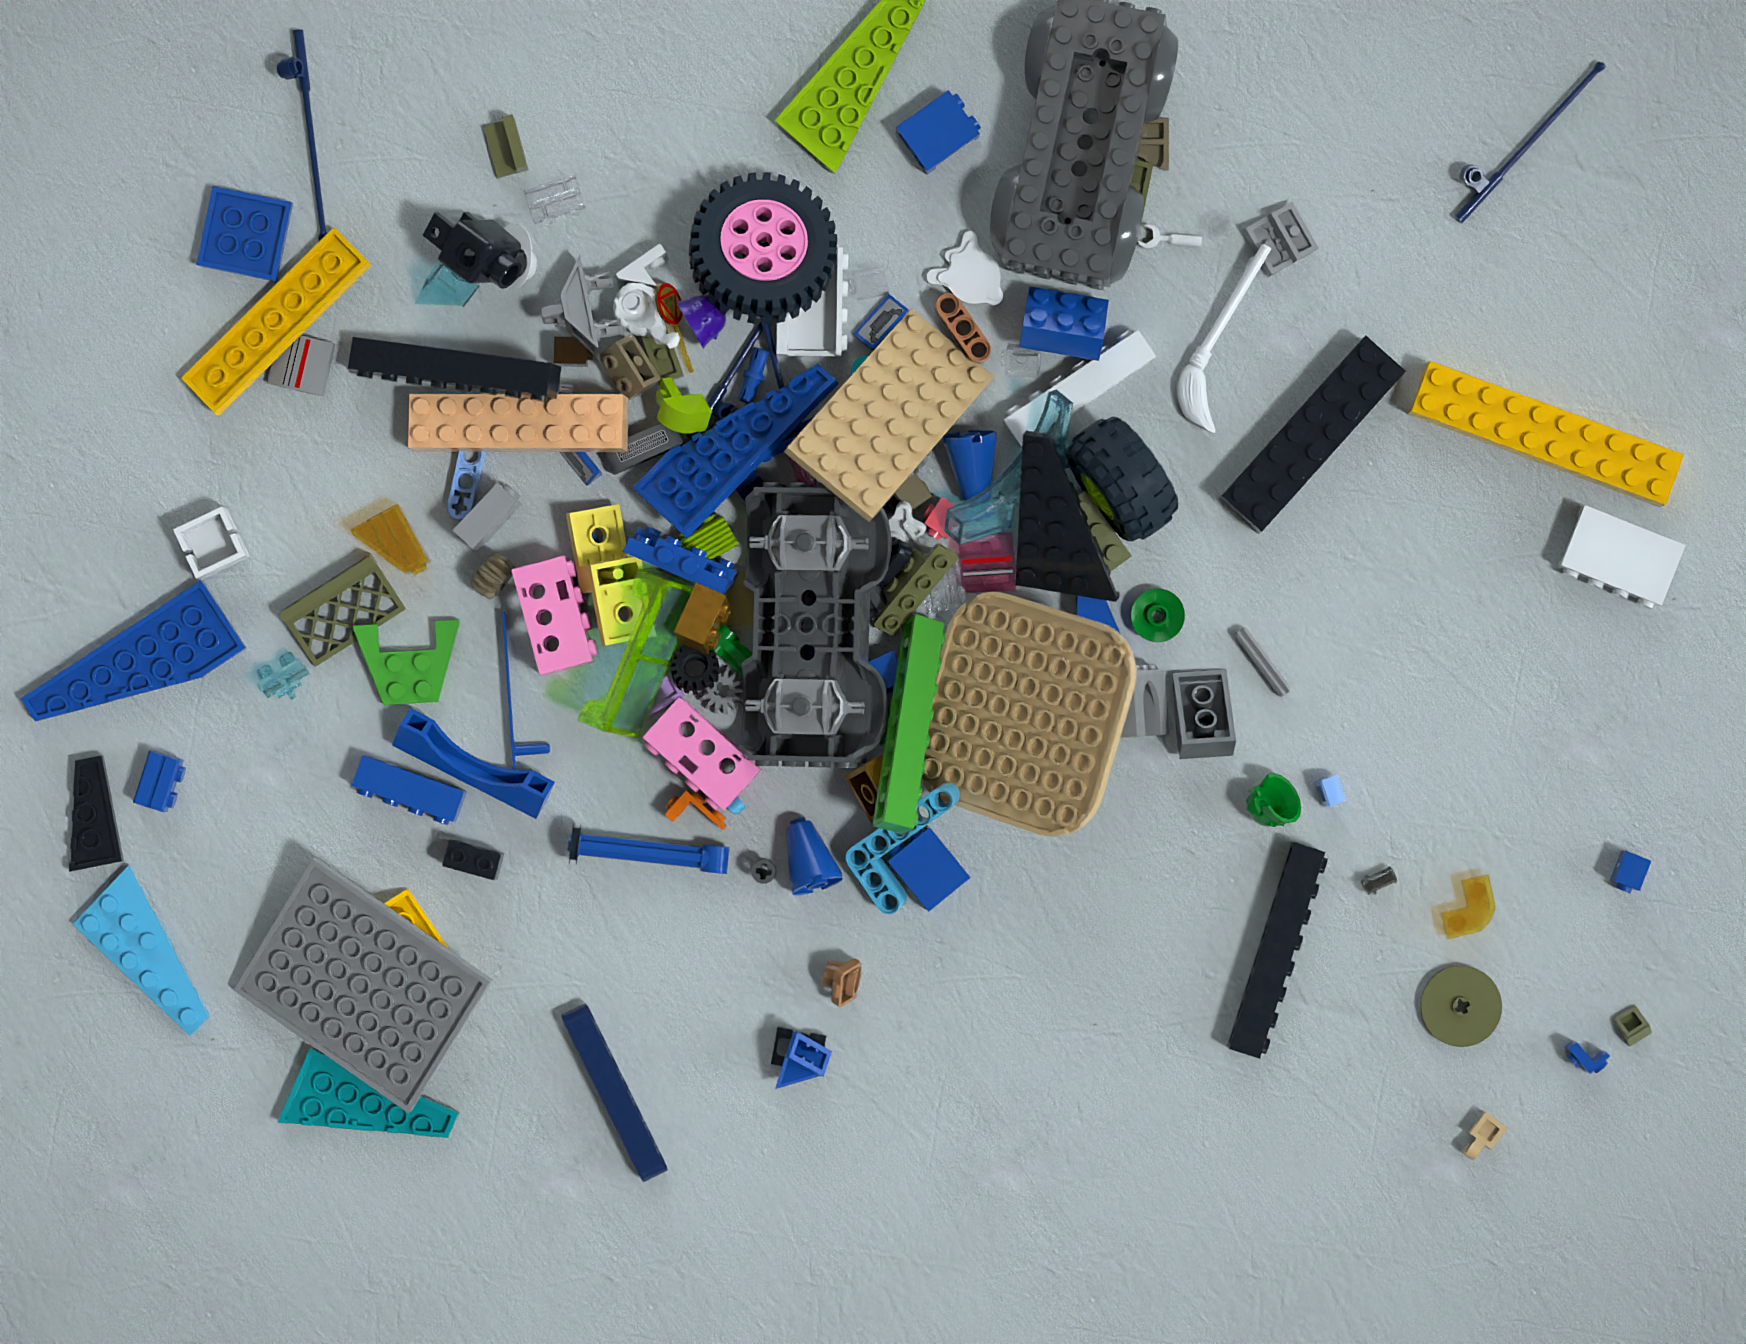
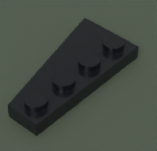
M104 755L75 760L74 808L72 810L73 826L69 872L122 862L124 858Z

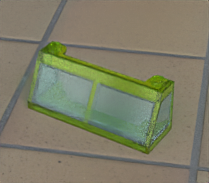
M652 567L638 569L633 582V592L637 598L644 601V604L604 702L598 699L586 702L582 707L578 721L601 731L635 738L641 737L669 668L671 658H673V653L679 642L674 634V630L693 591L694 585Z

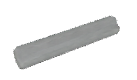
M1246 627L1239 629L1234 634V637L1278 696L1283 697L1291 691L1290 685Z

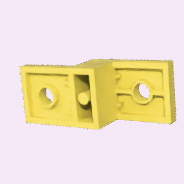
M616 504L567 513L566 518L581 594L592 592L601 645L606 646L656 636L642 560L634 556L629 557V554L623 552L627 542L620 505ZM595 528H599L603 532V539L600 543L595 542L592 538V532ZM622 606L629 610V618L625 622L621 621L618 617V611Z

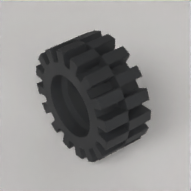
M684 645L680 646V652L675 651L673 653L674 659L671 658L670 661L673 682L676 683L678 689L681 690L683 688L684 693L689 694L690 690L693 692V695H698V690H701L702 694L706 693V688L712 689L714 682L717 683L719 680L720 667L715 651L710 649L707 655L693 648H685ZM693 660L703 662L706 666L705 671L700 676H689L685 672V666L688 662Z

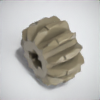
M497 552L493 553L478 568L471 580V585L481 596L492 599L503 590L513 576L512 569H515V566L504 555H500Z

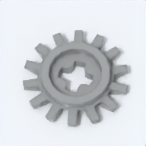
M727 666L724 673L718 674L719 680L717 683L714 682V687L712 689L707 687L705 695L699 698L700 702L707 699L708 703L705 706L707 710L711 705L715 706L713 712L715 714L718 713L719 708H723L724 714H728V706H731L735 711L737 709L734 704L736 700L743 703V699L738 697L739 693H743V689H739V685L743 684V679L736 681L735 677L739 673L735 671L732 676L729 675L730 667ZM720 682L723 686H729L725 698L714 694V690L717 689L716 684Z

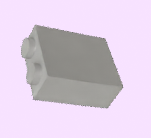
M496 483L453 531L473 550L478 552L522 505L517 501L520 495L508 484L502 487Z

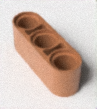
M951 293L941 295L936 302L937 315L968 358L978 364L985 363L991 353V346L955 295ZM943 301H952L956 306L955 310L952 313H944L940 308ZM961 322L968 323L971 327V332L965 336L959 335L956 331V325ZM976 344H981L985 347L986 354L981 358H977L972 355L971 348Z

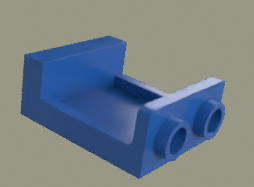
M949 90L896 127L897 134L927 175L935 170L936 166L972 140L980 137L978 130L981 127L973 115L967 116L962 109L965 107L962 99L957 93L952 95Z
M930 827L926 830L922 828L910 836L912 841L905 847L902 844L895 847L889 852L892 858L888 860L889 864L928 912L971 878Z

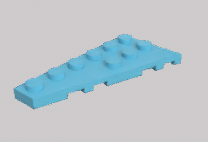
M128 865L73 925L191 1036L208 1019L210 1014L189 979L183 963L180 962L174 946L156 912L153 911L146 897L147 895L136 879L131 865Z

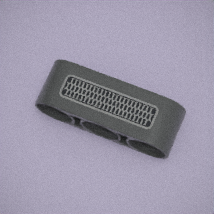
M660 423L628 437V452H603L612 475H615L660 456L678 444L681 446L684 442L679 432L670 430Z

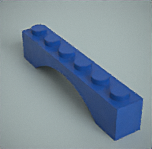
M410 708L399 725L392 746L535 819H537L545 806L555 781L533 770L506 769L475 758L456 745L441 730L435 720Z

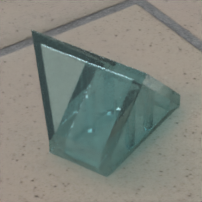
M439 261L426 278L415 304L460 305L464 307L480 286L477 283L470 284Z

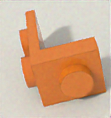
M686 790L680 798L675 795L665 806L668 809L665 816L672 822L677 819L690 803H693L722 830L727 827L724 823L727 818L718 810L713 809L710 811L703 805L706 801L698 792L693 791L690 793Z

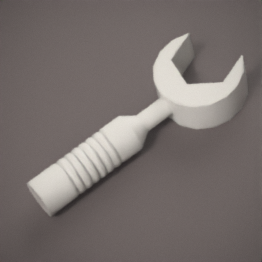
M1150 224L1143 227L1152 231L1153 239L1146 244L1137 240V244L1146 250L1156 247L1159 241H1168L1173 245L1201 247L1202 236L1181 234L1162 236L1158 228Z

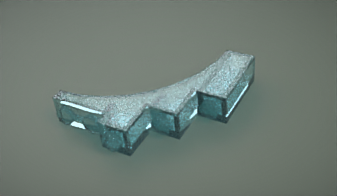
M1056 389L1048 392L1044 410L1034 432L1053 435L1057 444V451L1065 463L1064 469H1067L1069 465L1066 459V450L1071 445L1067 440L1073 402ZM1022 451L1002 475L983 491L967 501L947 509L944 532L959 545L1012 528L1015 506H1018L1020 503Z

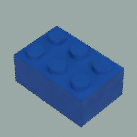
M1029 286L1019 347L1099 361L1104 340L1109 300Z

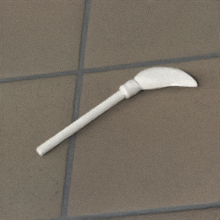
M1265 244L1260 246L1201 347L1198 346L1195 353L1189 359V364L1182 369L1178 377L1177 398L1182 413L1187 419L1213 434L1215 433V426L1208 408L1206 378L1203 370L1212 356L1210 353L1211 349L1271 251V248Z

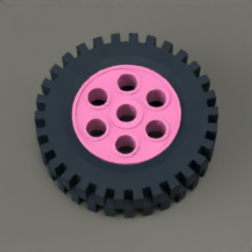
M756 172L748 173L746 182H743L741 175L734 177L732 187L728 181L720 184V192L713 189L709 193L708 201L706 199L702 201L700 211H697L694 216L689 244L690 270L693 269L692 277L694 282H700L699 291L701 294L705 295L709 292L708 302L714 306L719 301V311L725 315L729 309L734 310L733 319L740 321L742 314L748 315L747 323L755 324L756 317H762V324H770L771 316H776L777 323L785 322L786 313L788 312L793 319L799 316L800 307L804 312L809 310L812 300L817 303L821 298L822 290L825 292L828 287L837 253L836 246L838 240L837 234H834L836 226L834 220L829 221L831 214L829 209L826 207L821 210L822 199L817 196L811 200L812 190L806 186L801 192L799 190L800 182L795 179L792 180L790 185L785 184L786 176L778 174L777 181L770 180L771 173L763 172L762 180H757ZM765 216L769 221L761 222L757 217ZM742 228L746 233L738 234L734 229ZM789 229L793 234L785 235L781 230ZM766 241L770 245L767 247H762L758 245V242ZM743 253L746 255V258L738 259L734 254ZM790 254L793 256V259L785 260L781 255ZM766 266L770 271L762 272L758 267Z

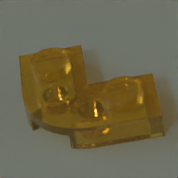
M1489 874L1461 880L1467 907L1441 912L1447 939L1480 932L1491 921L1495 911V900Z

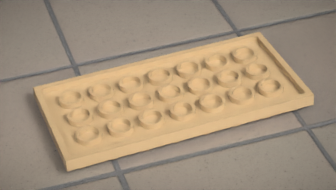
M911 308L785 450V453L870 522L988 386L994 376L978 363L972 362L963 350Z

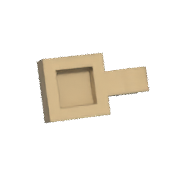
M1484 1111L1468 1132L1474 1139L1465 1147L1462 1153L1474 1160L1484 1146L1492 1150L1507 1130V1127Z

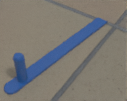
M502 612L513 769L516 770L515 756L548 754L550 752V745L548 743L514 745L505 612Z

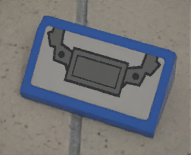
M888 294L853 334L873 352L909 310Z
M560 452L586 486L602 475V472L586 452Z

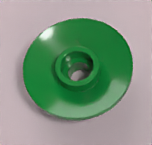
M1151 589L1142 593L1135 600L1131 610V621L1135 631L1142 638L1151 642H1165L1172 639L1180 632L1185 620V610L1182 602L1174 593L1165 589ZM1154 611L1162 613L1160 621H1155L1152 618Z

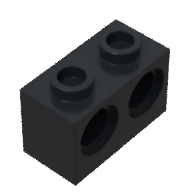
M452 839L448 842L442 866L490 880H497L504 853Z

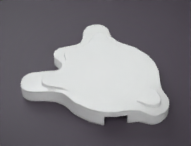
M973 231L964 233L960 247L948 250L945 253V259L949 263L947 268L932 269L927 273L928 283L948 288L963 303H987L996 306L1003 299V293L1000 288L1001 275L999 267L990 255L982 251L978 244L977 235Z
M899 502L896 510L892 514L887 515L892 543L900 539L912 547V551L917 549L925 557L936 545V543L921 538V535L926 531V526L912 517V507L908 502Z

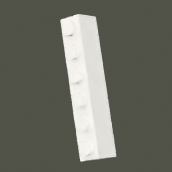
M1130 330L1126 331L1117 338L1118 344L1112 348H1109L1108 345L1102 347L1099 361L1092 360L1087 363L1086 360H1083L1072 368L1073 374L1067 378L1063 375L1059 376L1049 383L1052 388L1044 393L1038 390L1027 398L1028 404L1022 408L1016 405L1005 413L1007 418L1003 420V423L1020 449L1022 448L1025 431L1045 433L1153 361L1156 355L1139 330L1133 334Z

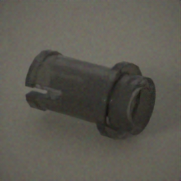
M1390 866L1372 876L1365 875V879L1361 880L1367 895L1371 893L1376 895V891L1398 882Z

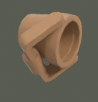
M851 959L848 962L828 960L826 964L823 987L832 989L831 1002L838 1007L846 1005L857 997L862 973V963L858 959Z

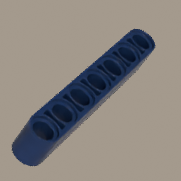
M584 1003L562 1014V1020L641 1180L646 1182L668 1171L664 1158L588 1005Z

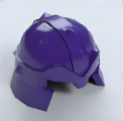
M691 295L690 299L677 302L703 349L712 339H717V336L726 324V315L719 311L720 302L713 306L708 302V295Z

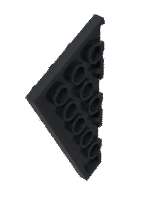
M1025 431L1022 443L1015 585L1117 602L1120 593L1116 591L1111 580L1110 569L1104 562V555L1096 536L1093 537L1087 523L1088 517L1081 508V501L1074 484L1069 481L1064 469L1065 463L1057 451V444L1053 435Z

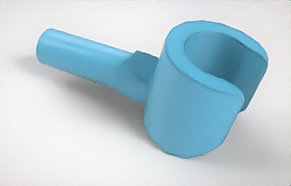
M737 796L727 808L732 814H738L745 809V805Z

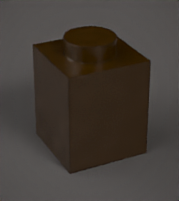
M554 336V364L570 367H588V360H593V354L574 337Z

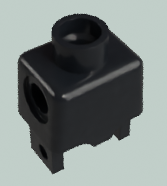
M463 212L459 222L454 225L440 213H434L422 235L441 250L438 261L470 284L494 283L499 288L504 289L509 287L521 272L522 265L516 260L521 249V243L493 219L478 220L469 212ZM436 228L439 230L438 237L435 235ZM467 249H471L475 253L471 256L464 255Z

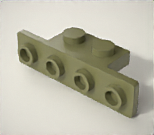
M939 543L932 548L926 557L922 552L914 549L910 559L888 585L883 586L882 589L888 603L873 620L874 626L894 636L958 559L957 553Z

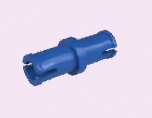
M753 348L748 369L744 370L743 373L745 378L737 398L739 401L744 403L755 402L754 399L759 384L764 380L762 374L770 355L769 352Z

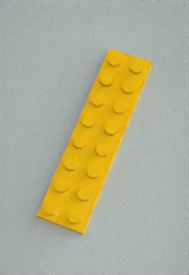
M333 227L181 379L219 416L372 264Z

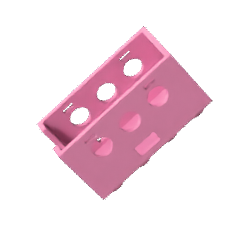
M560 556L512 569L539 674L546 676L596 662L595 656L599 655L596 641L589 637L588 630L592 629L588 613L586 614V612L583 613L581 604L585 603L583 593L581 594L579 586L576 587L574 578L577 577L574 561H569L566 556ZM539 585H543L545 588L544 596L540 599H535L534 589ZM546 611H550L552 614L551 622L548 625H542L541 615ZM553 637H557L559 647L551 652L547 646L548 641Z
M678 697L643 736L647 741L644 746L655 756L662 754L667 759L664 764L675 774L683 773L687 777L684 782L695 792L703 791L707 795L705 801L716 811L719 808L726 810L762 770L759 766H755V762L747 760V756L682 697ZM687 721L691 722L695 728L694 734L690 737L684 736L681 730L682 725ZM707 739L711 740L715 745V750L711 755L704 754L701 748L702 743ZM725 758H731L735 762V769L732 773H726L722 769L721 764Z

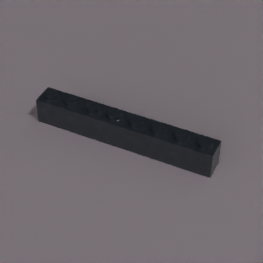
M359 337L352 338L348 369L356 371V376L361 378L373 379V374L381 375V380L397 382L398 378H404L406 383L422 386V381L431 382V387L446 389L447 384L456 385L455 390L471 392L472 388H478L480 393L496 396L497 391L506 392V397L521 399L522 394L531 395L530 400L546 402L547 398L557 399L562 369L561 366L549 362Z
M1291 842L1227 1044V1048L1259 1059L1262 1053L1266 1054L1268 1051L1270 1039L1267 1038L1270 1028H1275L1279 1015L1275 1010L1278 1002H1283L1287 987L1283 986L1285 978L1292 975L1295 961H1292L1294 950L1299 951L1303 936L1299 934L1302 925L1308 924L1311 910L1308 909L1311 899L1315 900L1320 884L1316 883L1318 874H1323L1327 865L1328 858L1324 857V851Z

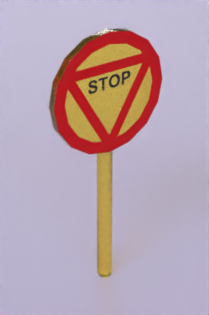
M669 283L660 284L655 293L657 311L663 321L673 325L674 331L679 334V345L689 373H693L694 369L678 327V323L683 315L677 304L678 301H681V297L673 285Z

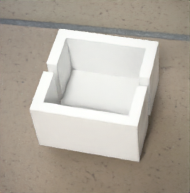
M225 507L215 509L173 529L183 552H194L195 554H190L186 558L196 579L203 580L250 557L241 536L233 534V532L237 531V528L228 509Z

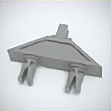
M579 254L560 294L561 300L553 302L554 305L541 308L543 324L557 323L558 326L566 325L567 331L600 360L599 339L618 335L622 336L621 319L617 318L596 323V320L593 321L588 294L593 290L613 288L611 271L586 275V273H583Z

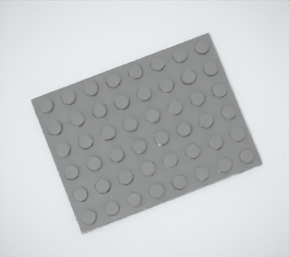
M315 857L311 860L233 991L400 1108L410 1113L493 979Z

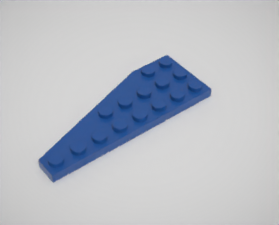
M819 364L792 378L790 380L791 383L777 391L773 389L766 393V397L757 403L751 402L716 422L717 426L703 434L699 432L691 437L692 440L682 446L678 444L671 448L632 488L684 537L688 538L839 383Z
M201 580L22 697L21 701L34 721H41L202 678L247 649V647L204 581Z

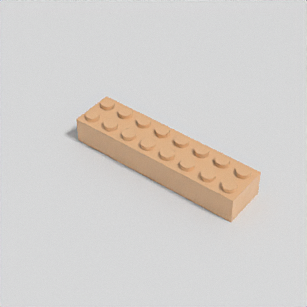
M409 394L408 448L415 452H628L629 398L624 394H557V399L547 398L546 402L530 400L531 395L523 394L521 399L506 397L505 394H496V396L487 394Z

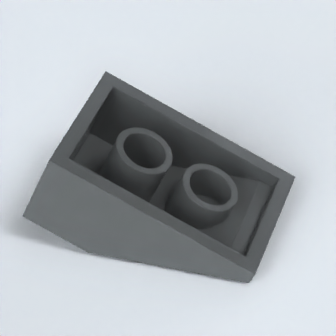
M1226 669L1173 673L1174 709L1179 759L1233 756L1236 735Z

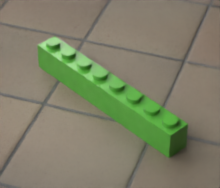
M917 614L909 617L902 629L872 825L899 834L913 830L918 821L916 810L917 803L922 794V787L920 786L921 776L926 768L924 756L930 742L928 730L934 715L932 703L938 688L936 676L941 667L940 649L945 640V633L943 632L944 622Z

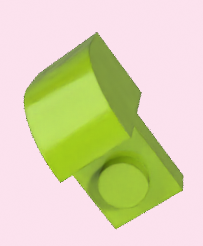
M672 377L662 378L659 389L656 391V402L660 406L657 415L659 422L668 429L680 433L706 431L712 411L702 393L682 396Z

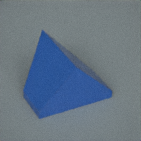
M794 1031L775 1089L818 1076L824 1077L832 1051Z

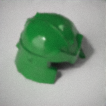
M1276 773L1267 774L1259 785L1248 790L1251 794L1246 800V809L1256 823L1267 827L1284 826L1286 823L1296 822L1300 817L1302 809L1300 798L1290 781L1282 775Z

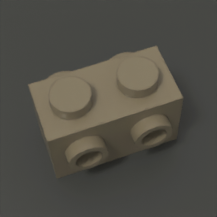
M634 334L614 342L600 354V361L619 392L624 394L629 400L643 394L661 380Z

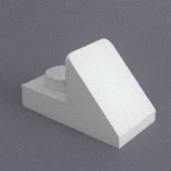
M658 244L616 273V276L620 282H639L646 286L657 288L646 270L651 268L653 271L665 263L664 258L668 255L662 245Z

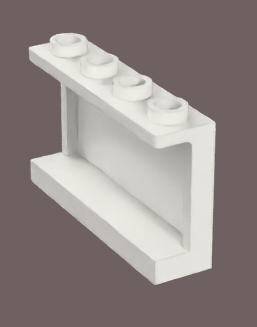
M838 247L832 277L829 280L826 291L822 290V295L816 303L812 300L811 308L806 312L800 307L799 316L793 319L789 312L786 313L785 322L777 323V356L841 357V351H847V335H842V324H847V308H842V297H848V281H843V270H848V254H843V247ZM790 254L781 255L785 260L793 259V256Z
M1587 505L1581 506L1576 516L1578 520L1563 558L1557 565V567L1563 569L1562 574L1575 579L1578 578V575L1587 578V584L1602 589L1603 585L1612 588V594L1627 599L1628 596L1637 598V604L1652 609L1653 606H1661L1686 545Z

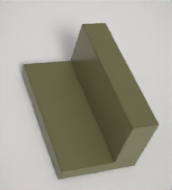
M513 114L502 117L503 121L483 126L497 178L529 170Z

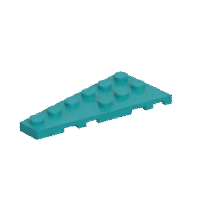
M310 1048L277 1123L448 1138L460 1112L421 1096L414 1109L408 1113L322 1052Z

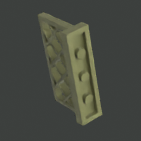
M369 554L281 610L279 615L284 623L288 625L316 667L357 641L356 635L353 636V626H358L355 625L358 610L374 613L371 625L378 624L379 627L406 610V607L381 571L373 555ZM373 572H376L381 580L379 591L363 588L365 577ZM361 581L360 587L353 586L354 584ZM383 585L389 593L382 592ZM347 589L359 591L356 606L341 603L343 591ZM362 592L378 595L375 610L359 606ZM339 595L337 602L331 600L332 598ZM381 596L393 598L398 608L390 613L378 611ZM324 603L337 605L334 620L318 617L321 605ZM339 606L355 609L352 624L336 621ZM316 609L315 616L307 615ZM377 614L384 615L376 621ZM301 618L314 620L311 635L300 633L294 623ZM317 621L332 624L329 639L314 636ZM335 625L351 628L349 639L344 642L333 640ZM303 637L310 638L309 645L306 643ZM313 639L329 642L327 652L319 658H316L311 650ZM332 643L338 644V646L330 650Z

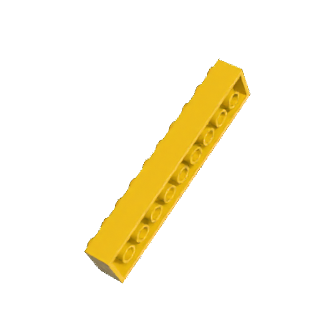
M1433 361L1426 363L1408 411V415L1657 507L1667 504L1685 455Z

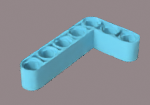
M944 783L918 801L916 810L918 821L913 830L899 834L878 828L847 851L846 862L882 913L894 914L907 901L905 889L882 856L956 805L960 799V791L954 784ZM940 792L948 794L950 798L949 803L941 800ZM920 806L927 809L929 814L928 818H925L920 814ZM877 836L885 838L886 846L878 843ZM857 850H860L865 854V861H862L857 857ZM872 872L880 875L881 883L873 880ZM888 894L893 895L896 898V905H893L888 901Z

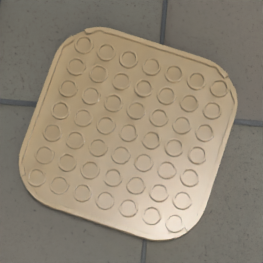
M986 592L976 595V598L967 604L964 603L955 612L946 630L945 640L939 656L941 658V667L936 676L938 688L932 703L934 715L929 724L928 734L930 742L925 750L924 760L926 761V768L921 776L924 781L922 783L929 792H932L944 783H952L960 791V799L955 806L1026 831L1052 837L1072 834L1084 827L1092 819L1101 804L1134 692L1136 666L1133 653L1123 636L1112 627L1006 593ZM940 792L941 800L949 803L950 798L948 794Z

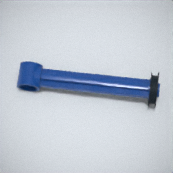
M574 823L572 834L569 835L567 851H570L569 863L570 860H576L577 864L579 855L700 868L702 872L727 874L730 847L703 844V847L582 834L581 824L580 828H575Z

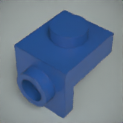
M1573 1040L1564 1047L1569 1052L1566 1055L1567 1059L1576 1068L1581 1066L1589 1074L1593 1071L1598 1073L1608 1064L1606 1060L1610 1055L1606 1051H1600L1591 1059L1582 1047Z

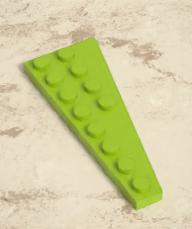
M881 0L775 119L777 125L833 174L838 171L926 0Z

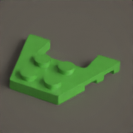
M459 620L435 621L436 649L382 653L379 649L378 624L353 626L384 705L439 701L459 627Z

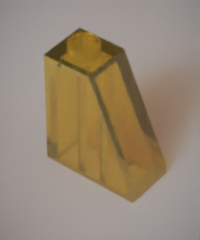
M399 504L350 529L355 537L407 575L410 573L413 576L419 575L428 569L426 565L431 563L427 552Z

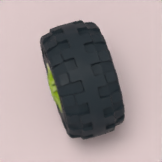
M1118 417L1102 418L1073 437L1072 444L1066 450L1069 468L1075 476L1078 485L1088 493L1119 537L1130 542L1139 538L1144 540L1172 520V515L1177 511L1179 505L1174 487L1153 452L1128 423Z

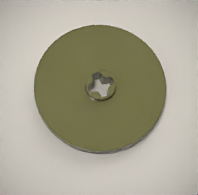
M1452 966L1438 972L1429 980L1421 997V1015L1427 1029L1441 1042L1455 1047L1473 1046L1487 1039L1496 1029L1502 1014V999L1496 984L1484 972L1469 966ZM1460 999L1462 1002H1468V1005L1465 1007V1013L1459 1010L1455 1011V1007L1458 1005L1457 1000Z

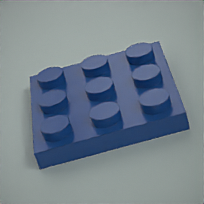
M213 186L196 265L277 282L293 203Z

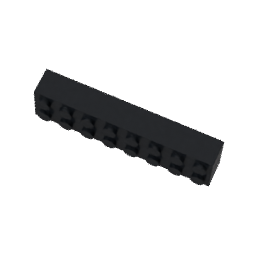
M1365 335L1219 499L1260 534L1393 387L1406 370Z

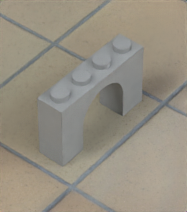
M1135 665L1136 682L1120 738L1169 734L1165 670H1156L1155 665Z

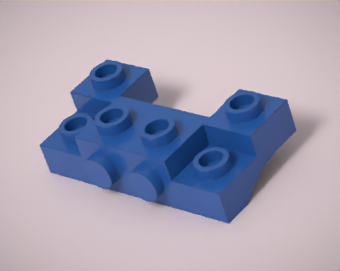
M647 525L645 530L637 528L634 537H629L623 552L722 594H725L729 587H733L739 574L738 570L733 569L734 563L720 558L719 562L706 558L707 552L694 546L691 547V550L681 547L682 541L668 535L664 539L660 537L661 531Z

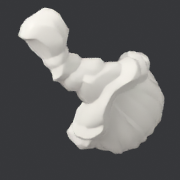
M639 282L628 283L616 293L613 304L614 320L617 318L621 319L623 330L631 332L636 336L652 337L657 344L666 345L670 349L678 345L680 341L678 333L666 334L665 319L659 310L658 294L654 288Z

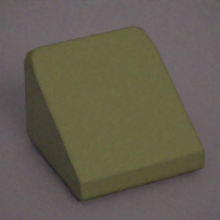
M1636 1005L1612 1019L1628 1046L1634 1045L1652 1033L1649 1023Z

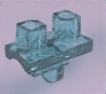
M287 652L279 658L282 669L274 672L270 665H265L257 670L259 682L256 684L267 698L274 694L281 698L287 694L293 700L297 697L294 689L302 685L300 679L310 674L307 667L291 652Z

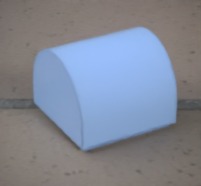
M1338 775L1315 781L1322 806H1332L1346 800Z

